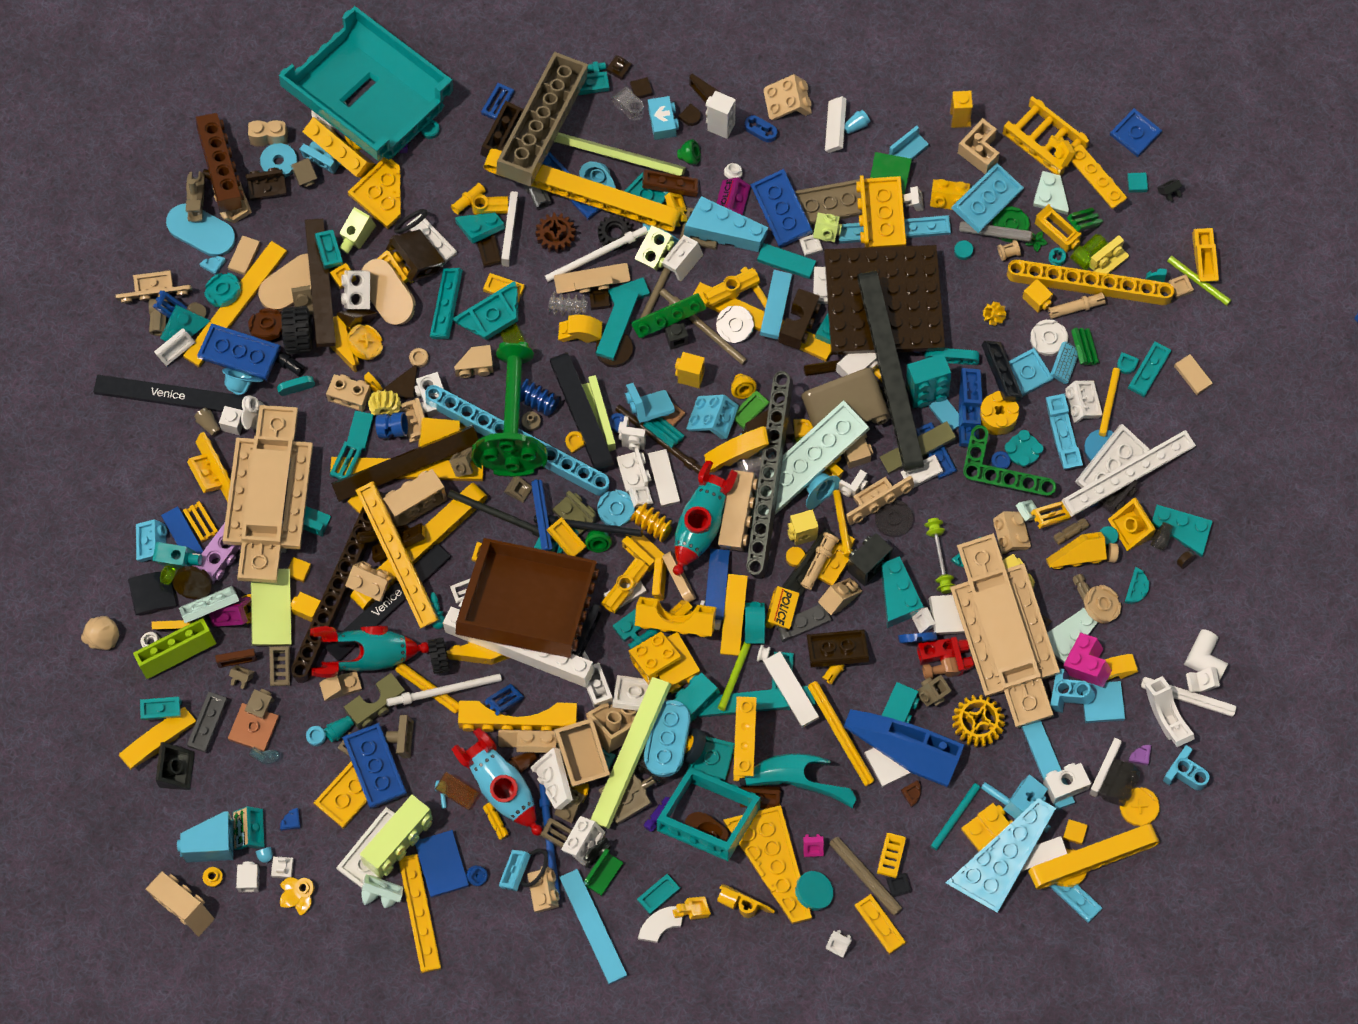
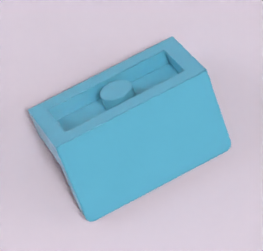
M915 126L890 147L889 154L913 160L928 148L929 144L919 135L920 128Z

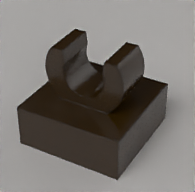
M616 55L606 70L613 76L623 80L632 67V63Z

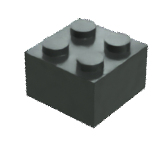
M877 533L872 537L868 536L863 541V546L859 550L854 549L849 555L848 572L863 586L868 584L881 571L882 563L891 560L893 548Z

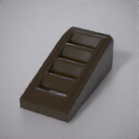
M694 74L689 75V85L705 103L709 96H713L715 91L721 93Z

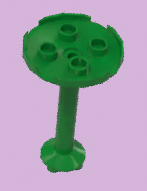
M502 342L499 344L496 356L499 360L507 363L503 433L490 434L478 439L472 445L471 459L480 469H482V466L494 470L493 474L498 476H525L533 474L534 469L541 465L544 467L547 464L548 450L543 443L533 437L518 433L522 364L530 362L533 359L534 352L527 342Z

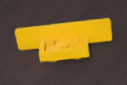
M1081 144L1075 147V155L1071 159L1074 166L1112 209L1123 203L1127 197L1114 183L1113 179L1106 174L1101 165L1093 159Z
M202 432L196 440L202 455L189 458L187 463L203 493L221 489L228 502L230 488L228 472L222 466L219 455L215 453L211 440L207 438L205 432Z

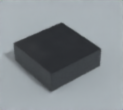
M906 873L899 874L896 878H886L890 894L893 898L911 893Z

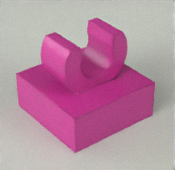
M806 834L803 837L804 857L824 856L823 836L820 837L819 834H816V837H809V834Z

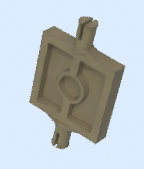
M633 772L614 816L617 824L622 823L652 805L646 788L656 783L652 776L642 782ZM605 786L599 789L600 794H602Z

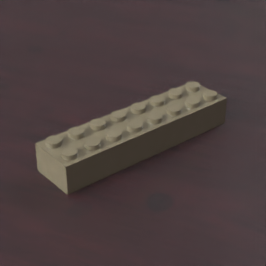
M557 52L553 53L497 160L496 174L531 187L587 78L588 64Z

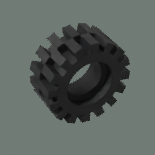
M613 214L609 215V219L604 217V221L601 220L600 226L598 225V237L600 243L602 242V246L624 237L625 233L631 231L629 221H625L623 216L619 218L618 214H616V217H613ZM612 227H618L621 229L622 234L617 238H611L607 232Z
M444 638L428 640L434 674L450 672Z

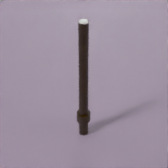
M620 404L616 407V412L628 416L629 422L639 429H644L646 435L682 461L686 468L692 469L699 474L702 467L697 464L695 459L691 456H686L675 446L672 448L644 427L643 422L639 423L637 417Z

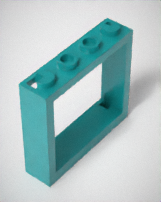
M689 767L658 817L657 831L729 861L760 809V797L753 792L740 789L736 785L728 784L717 777L709 776L701 770ZM691 783L747 806L746 811L727 842L670 818Z

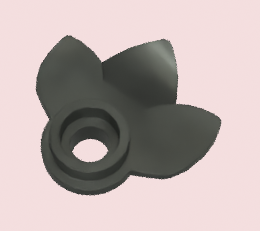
M607 837L599 840L595 846L586 852L584 860L587 861L585 868H588L598 855L601 856L606 848L610 850L612 845L609 844Z

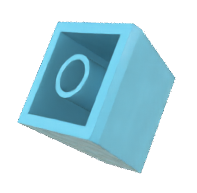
M228 811L222 812L180 833V840H177V851L180 852V856L184 858L186 863L234 860L233 821Z

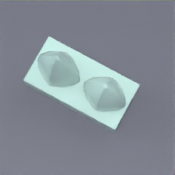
M368 874L365 875L362 885V901L364 905L374 901L378 895L381 896L384 908L391 907L396 902H400L403 894L402 886Z

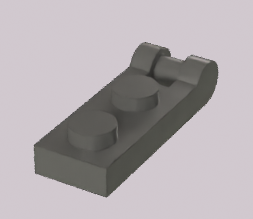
M817 605L793 616L791 623L792 631L774 626L781 634L779 636L781 641L786 642L830 623L831 618L821 605Z

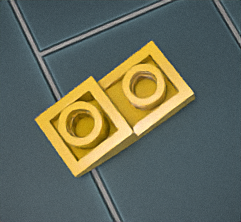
M1133 654L1104 659L1112 670L1107 680L1117 676L1122 679L1139 672Z

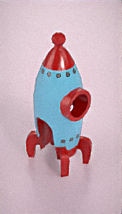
M477 728L473 733L479 741L467 751L463 747L460 748L458 744L452 748L454 755L463 766L472 771L482 794L500 814L520 825L531 827L532 834L539 836L543 828L536 824L535 804L524 778L515 766L509 764L496 752V744L490 736L480 728Z

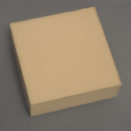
M1186 274L1169 280V284L1174 288L1176 299L1194 292Z

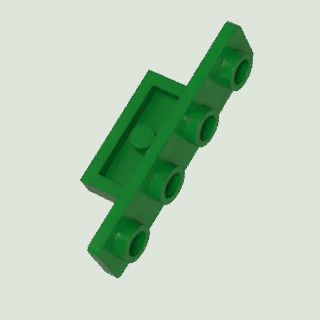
M697 293L633 321L632 327L638 337L642 338L706 310V305L700 294Z

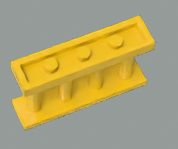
M1032 96L1029 101L1031 109L1017 124H1012L1008 121L1004 125L1002 134L1052 173L1061 176L1064 173L1065 166H1061L1057 158L1050 154L1049 151L1053 147L1049 142L1045 146H1040L1035 140L1050 124L1059 130L1054 135L1055 139L1066 135L1073 141L1071 144L1073 149L1080 144L1087 149L1089 140L1084 133L1075 130L1048 109L1041 100L1035 99ZM1038 113L1045 120L1031 135H1026L1021 129Z
M737 697L733 773V781L739 782V778H745V776L753 777L756 697Z

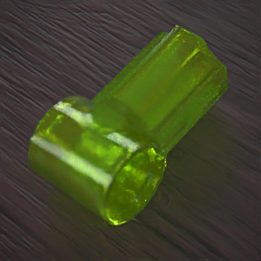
M1095 234L1085 245L1079 246L1072 253L1070 259L1083 270H1086L1089 267L1091 257L1108 243L1103 236Z

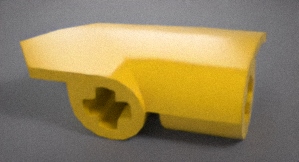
M726 884L720 886L722 890L717 901L733 910L739 904V912L743 917H753L758 909L767 913L774 914L775 912L767 905ZM748 903L751 904L752 909H744V905L747 906Z

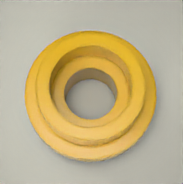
M210 867L204 871L203 881L207 886L216 887L222 882L223 875L218 868ZM210 874H216L214 879H209Z

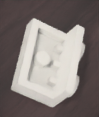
M624 416V421L620 422L618 430L622 446L629 447L632 451H634V448H638L639 451L640 449L645 450V430L629 427L628 416Z

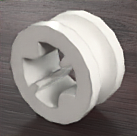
M761 645L757 657L758 662L760 660L764 661L769 657L771 647L765 648L764 645Z

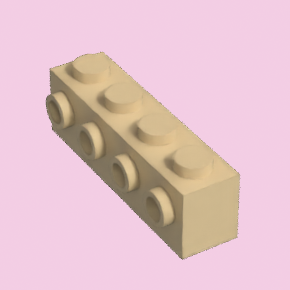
M734 470L737 472V477L732 489L727 493L718 545L723 549L744 551L745 546H748L749 543L747 532L748 527L750 528L752 525V516L750 515L751 510L755 508L756 498L754 493L758 488L759 479H757L753 472Z

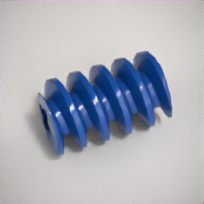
M527 378L521 385L520 402L524 401L527 406L531 404L532 409L537 408L539 413L544 412V416L548 417L558 406L560 397L554 400V393L547 396V389L542 393V386L535 389V382L529 386V379Z

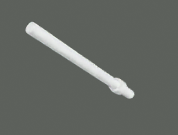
M644 226L634 232L629 231L624 234V237L545 275L547 282L554 280V275L568 273L626 243L631 244L635 242L636 238L648 233V230Z
M500 674L411 694L409 692L402 693L401 696L386 699L388 707L402 703L407 705L415 700L502 681Z

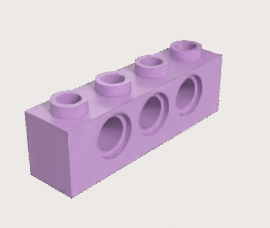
M225 523L202 552V564L200 566L193 565L201 571L202 569L207 571L211 576L212 584L222 578L226 566L234 562L235 554L239 549L241 550V545H231L227 549L222 548L224 545ZM215 558L220 559V561L217 564L211 563L212 560Z

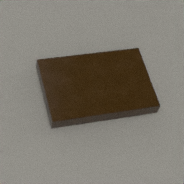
M864 629L806 635L811 667L869 662Z

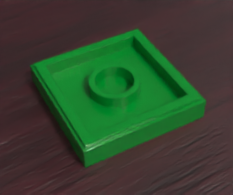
M875 152L870 178L900 176L902 195H905L912 159Z

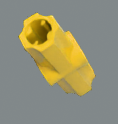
M751 268L736 276L726 277L724 282L703 292L705 301L708 306L712 307L727 299L737 298L741 292L760 283L758 273L755 269ZM729 286H734V287H736V288H734V289H729L728 287H729Z
M635 558L624 574L618 577L616 584L603 599L601 605L609 612L615 614L626 598L633 594L634 588L647 573L649 566L642 560ZM628 583L630 587L625 589L621 587V584Z

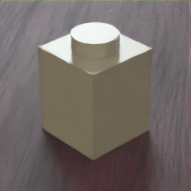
M309 158L290 165L299 186L303 185L305 188L315 184L313 180L317 179Z

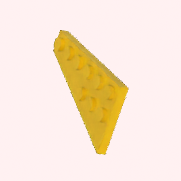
M781 805L760 810L739 842V846L790 922L796 924L812 920L810 909L804 907L798 901L795 894L796 881L800 877ZM743 815L723 820L731 834Z

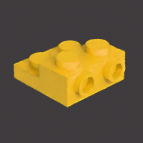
M992 803L981 811L977 817L963 826L961 830L980 852L1013 821L1010 820L1008 822L1004 817L1006 813L1003 808Z

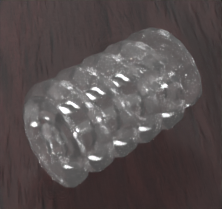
M553 292L549 300L548 315L553 311L554 316H557L560 311L561 316H565L566 312H568V316L573 315L574 312L575 315H581L582 313L587 316L588 301L585 295H582L579 300L577 294L571 299L570 293L567 294L566 298L563 297V293H560L557 298L555 292Z

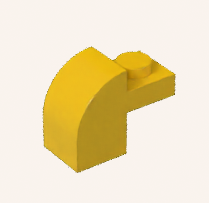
M570 315L568 320L559 322L558 340L561 342L577 338L585 343L601 340L602 322L594 317Z

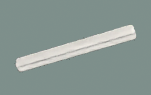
M1144 677L1141 688L1146 689L1145 684L1153 681V679ZM1170 685L1174 699L1231 717L1235 714V705Z

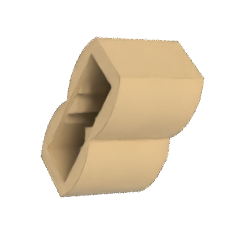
M278 120L268 123L264 121L248 123L250 144L259 147L275 143L287 144L288 131L286 123Z

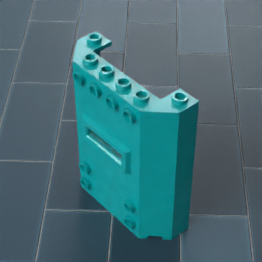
M354 6L351 10L346 11L342 17L343 29L336 32L327 43H324L319 51L307 59L306 63L296 70L294 65L291 64L288 68H284L279 75L280 86L377 161L382 160L383 157L392 159L442 111L445 106L442 102L446 95L450 96L453 91V81ZM370 78L375 81L350 107L344 103Z

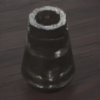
M1163 522L1151 538L1152 542L1150 545L1165 551L1166 547L1168 548L1174 526Z

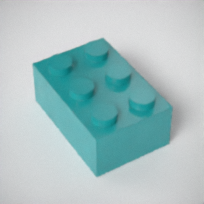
M944 353L907 364L906 391L913 408H923L930 401L942 402L949 397L951 371Z

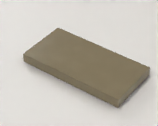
M860 179L794 191L809 224L813 225L816 223L818 213L833 214L839 216V220L862 215V209H858L857 199L861 198V193H857L856 181H860Z

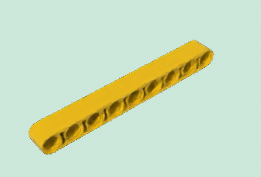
M1012 260L1007 269L1008 279L1016 283L1031 285L1038 279L1048 288L1093 295L1102 292L1106 297L1151 304L1167 305L1171 302L1174 294L1173 286L1165 282L1030 261ZM1013 269H1017V270H1019L1020 272H1019V273H1014V272H1012V270H1013ZM1031 272H1036L1038 275H1037V276H1033V275H1031L1030 273H1031ZM1049 275H1055L1057 278L1052 279ZM1068 278H1074L1076 281L1071 282ZM1086 281H1092L1094 284H1087ZM1108 283H1109V284H1111L1113 287L1109 288V287H1106L1104 284H1108ZM1128 286L1132 290H1125L1123 287ZM1147 289L1150 293H1144L1142 290ZM1162 292H1165V293H1167L1169 296H1163V295H1161V293H1162Z
M471 483L460 493L481 503H484L488 498L475 483ZM454 499L425 525L426 539L406 548L413 565L436 543L442 542L477 509ZM388 559L376 569L385 570L389 573V576L393 577L392 581L388 583L387 589L397 581V577ZM355 590L350 595L364 611L375 601V599Z

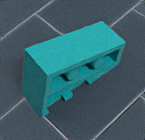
M900 556L882 563V585L887 628L911 619L924 606Z

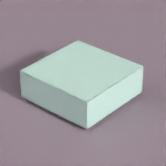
M1032 500L1019 502L1016 505L1025 522L1035 519V515L1032 516L1031 511L1037 507Z

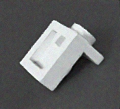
M1210 667L1197 673L1189 672L1186 674L1190 692L1203 693L1220 686L1216 667Z

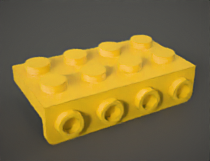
M860 175V181H856L857 193H861V198H857L858 209H862V215H859V226H863L864 231L860 232L861 243L865 244V248L906 246L901 177L864 179V176Z

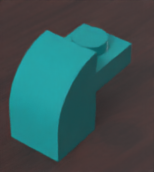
M745 603V643H765V603Z

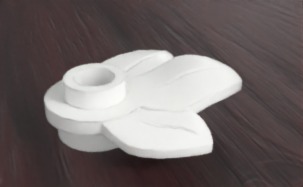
M251 395L245 396L242 400L243 411L241 421L246 430L250 427L257 430L259 407L264 404Z

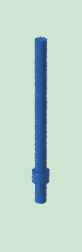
M539 784L541 798L539 799V806L542 809L545 826L548 818H551V801L545 793L546 788L544 785ZM546 840L548 865L555 872V888L560 897L555 848L553 843Z

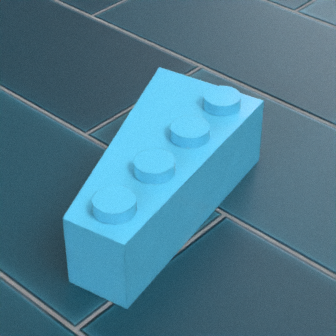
M701 196L685 224L684 235L687 237H699L700 240L705 241L707 239L717 241L718 244L723 245L725 243L731 244L737 248L759 252L767 237L768 227Z

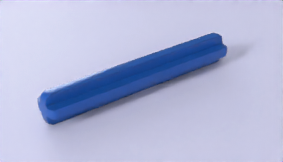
M536 479L531 482L541 549L551 551L553 545L551 535L546 531L550 526L543 482Z

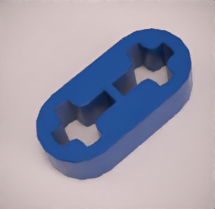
M757 116L746 118L745 129L748 133L767 143H771L776 139L777 129L775 126ZM754 122H756V126H753L751 128L750 123L753 124ZM772 131V135L766 136V132Z

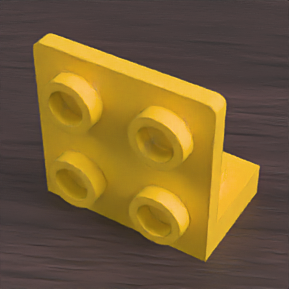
M662 632L657 633L629 650L633 666L648 685L652 677H658V672L681 659L678 651Z

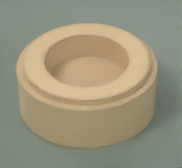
M416 348L410 353L409 359L413 366L417 365V368H421L428 363L429 357L424 349Z
M1109 543L1107 550L1108 562L1115 563L1117 561L1119 553L1117 544Z

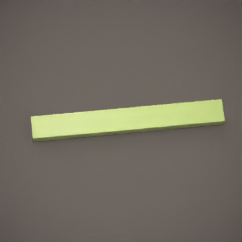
M558 133L554 142L678 176L683 175L686 167L562 133Z
M654 677L650 681L591 817V820L602 827L610 828L671 687L669 682Z

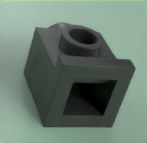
M674 323L665 328V336L670 350L688 345V334L684 323Z

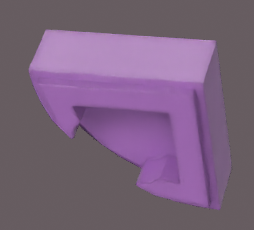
M1143 745L1137 748L1131 754L1128 762L1148 766L1151 745Z

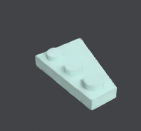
M1085 608L1047 633L1055 658L1062 663H1065L1079 634L1089 635L1098 623L1088 615Z

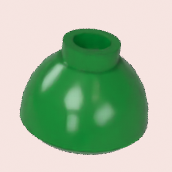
M694 139L686 141L681 149L677 150L679 160H684L691 165L699 163L701 152L698 143Z
M590 531L586 536L585 545L589 551L599 553L608 550L612 545V541L607 532Z

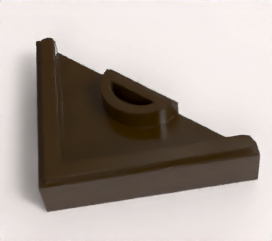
M417 365L412 366L381 391H393V393L398 394L400 399L414 400Z

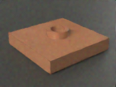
M242 703L228 740L265 753L279 715L266 712L264 719L245 712L247 704Z

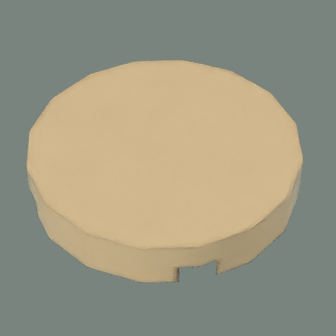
M1105 585L1091 588L1084 598V605L1088 615L1099 623H1109L1115 620L1120 614L1121 602L1119 603L1117 599V593Z

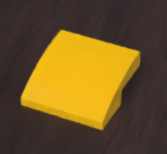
M422 417L418 447L459 431L460 421ZM453 455L442 460H450Z

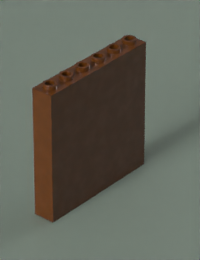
M484 538L456 620L455 634L571 658L572 652L576 651L579 640L576 638L577 636L581 637L583 628L581 622L585 623L587 611H585V608L589 609L591 597H589V594L593 595L595 583L593 581L598 579L599 569H596L597 561Z

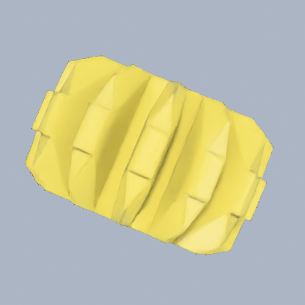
M377 390V392L371 394L368 407L373 415L389 414L391 416L392 413L400 411L401 401L398 394L393 393V391Z

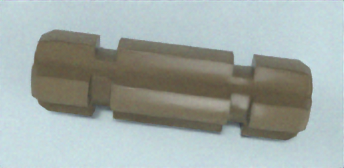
M1082 518L1077 521V524L1073 523L1063 529L1062 533L1058 532L1053 537L1054 541L1060 545L1065 542V539L1068 540L1079 534L1080 530L1084 531L1089 526L1087 520Z
M1078 574L1073 577V582L1078 587L1077 590L1084 602L1085 595L1090 588L1085 582L1084 576Z

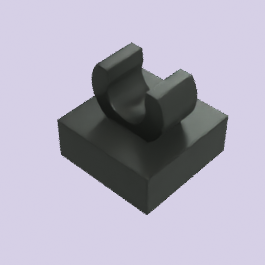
M1172 179L1158 186L1157 189L1160 194L1165 195L1166 200L1173 201L1171 197L1172 192L1175 193L1176 197H1180L1181 192L1178 188L1182 187L1180 180Z

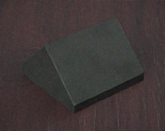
M165 742L160 743L155 780L159 788L190 790L194 759L193 751Z

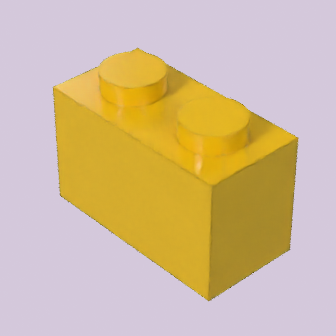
M682 352L681 358H677L675 364V376H678V383L700 389L705 373V358Z

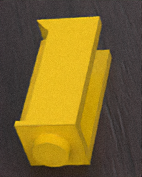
M955 91L952 93L950 115H952L951 128L971 127L970 118L973 108L971 91Z
M1050 204L1036 215L1035 225L1064 251L1068 252L1071 248L1074 250L1081 243V232H1077L1075 228L1052 209ZM1050 218L1057 226H1059L1066 234H1068L1069 237L1066 238L1046 219Z

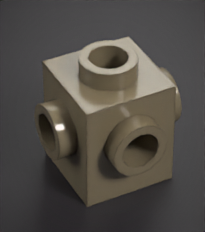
M942 675L933 680L931 677L921 682L922 687L917 689L919 697L926 707L932 703L935 706L945 700L944 696L951 692Z

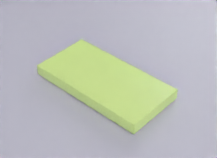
M278 569L277 583L251 582L252 646H291L290 569Z

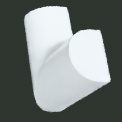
M1201 630L1184 665L1198 672L1210 667H1216L1220 681L1228 663L1211 655L1218 641V636L1211 631Z

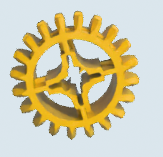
M972 695L971 701L968 698H964V703L959 702V708L954 709L956 715L952 716V720L955 721L952 727L957 729L955 731L956 735L962 734L960 737L961 741L967 739V745H970L971 741H973L975 748L978 746V742H981V746L985 747L986 741L991 745L993 744V739L998 740V734L1003 733L1001 727L1005 726V722L1002 721L1005 715L999 714L1002 708H995L997 702L990 703V697H987L985 701L983 700V695L979 696V700H976L975 695ZM972 708H980L978 712H967ZM986 711L993 716L994 724L985 716ZM981 714H982V717H981L982 721H980L979 724H977V726H976V728H975V725H976V722H975V721L978 720V718H980V716H981ZM962 718L971 724V731L964 726ZM982 729L986 731L988 729L990 730L985 734H977V732Z

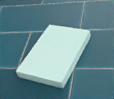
M230 586L181 606L179 610L184 623H187L238 602L239 599L234 587Z

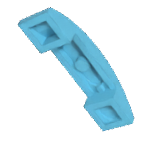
M1065 393L1046 397L1050 425L1063 469L1083 466L1068 414L1069 409Z

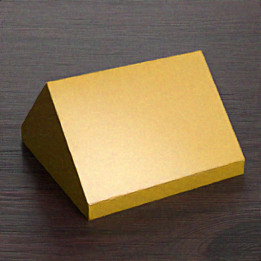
M1133 498L1108 519L1111 526L1117 530L1118 537L1127 551L1153 539L1156 529L1137 498Z

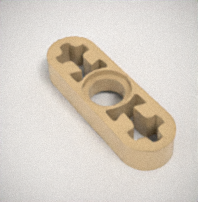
M673 552L666 553L662 558L684 601L690 603L696 599V596L684 572L680 576H676L673 573V567L678 564Z

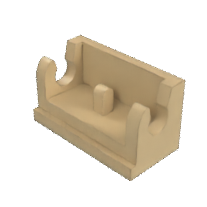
M415 398V400L402 403L400 412H404L407 416V435L410 444L419 441L421 418H425L419 398Z

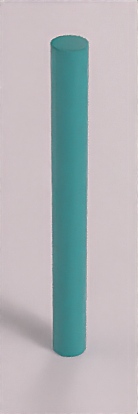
M974 783L931 844V848L937 851L981 788L978 784Z

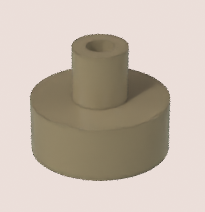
M531 411L523 415L522 426L525 430L532 432L540 427V416L536 412Z

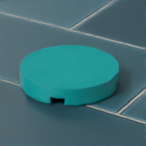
M219 273L206 283L204 295L214 307L229 306L239 297L241 283L232 273Z
M809 871L797 879L795 894L798 901L804 907L818 911L831 903L833 887L825 875L817 871Z

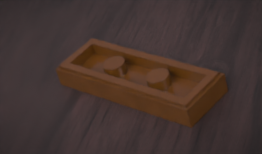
M644 169L642 188L697 197L698 179Z

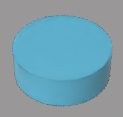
M313 726L307 730L306 739L310 745L320 746L325 742L326 734L323 728Z

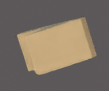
M357 671L340 676L336 675L320 682L324 701L362 691Z

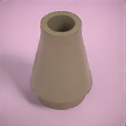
M206 407L194 415L195 422L210 433L211 436H214L221 430L211 410H208Z

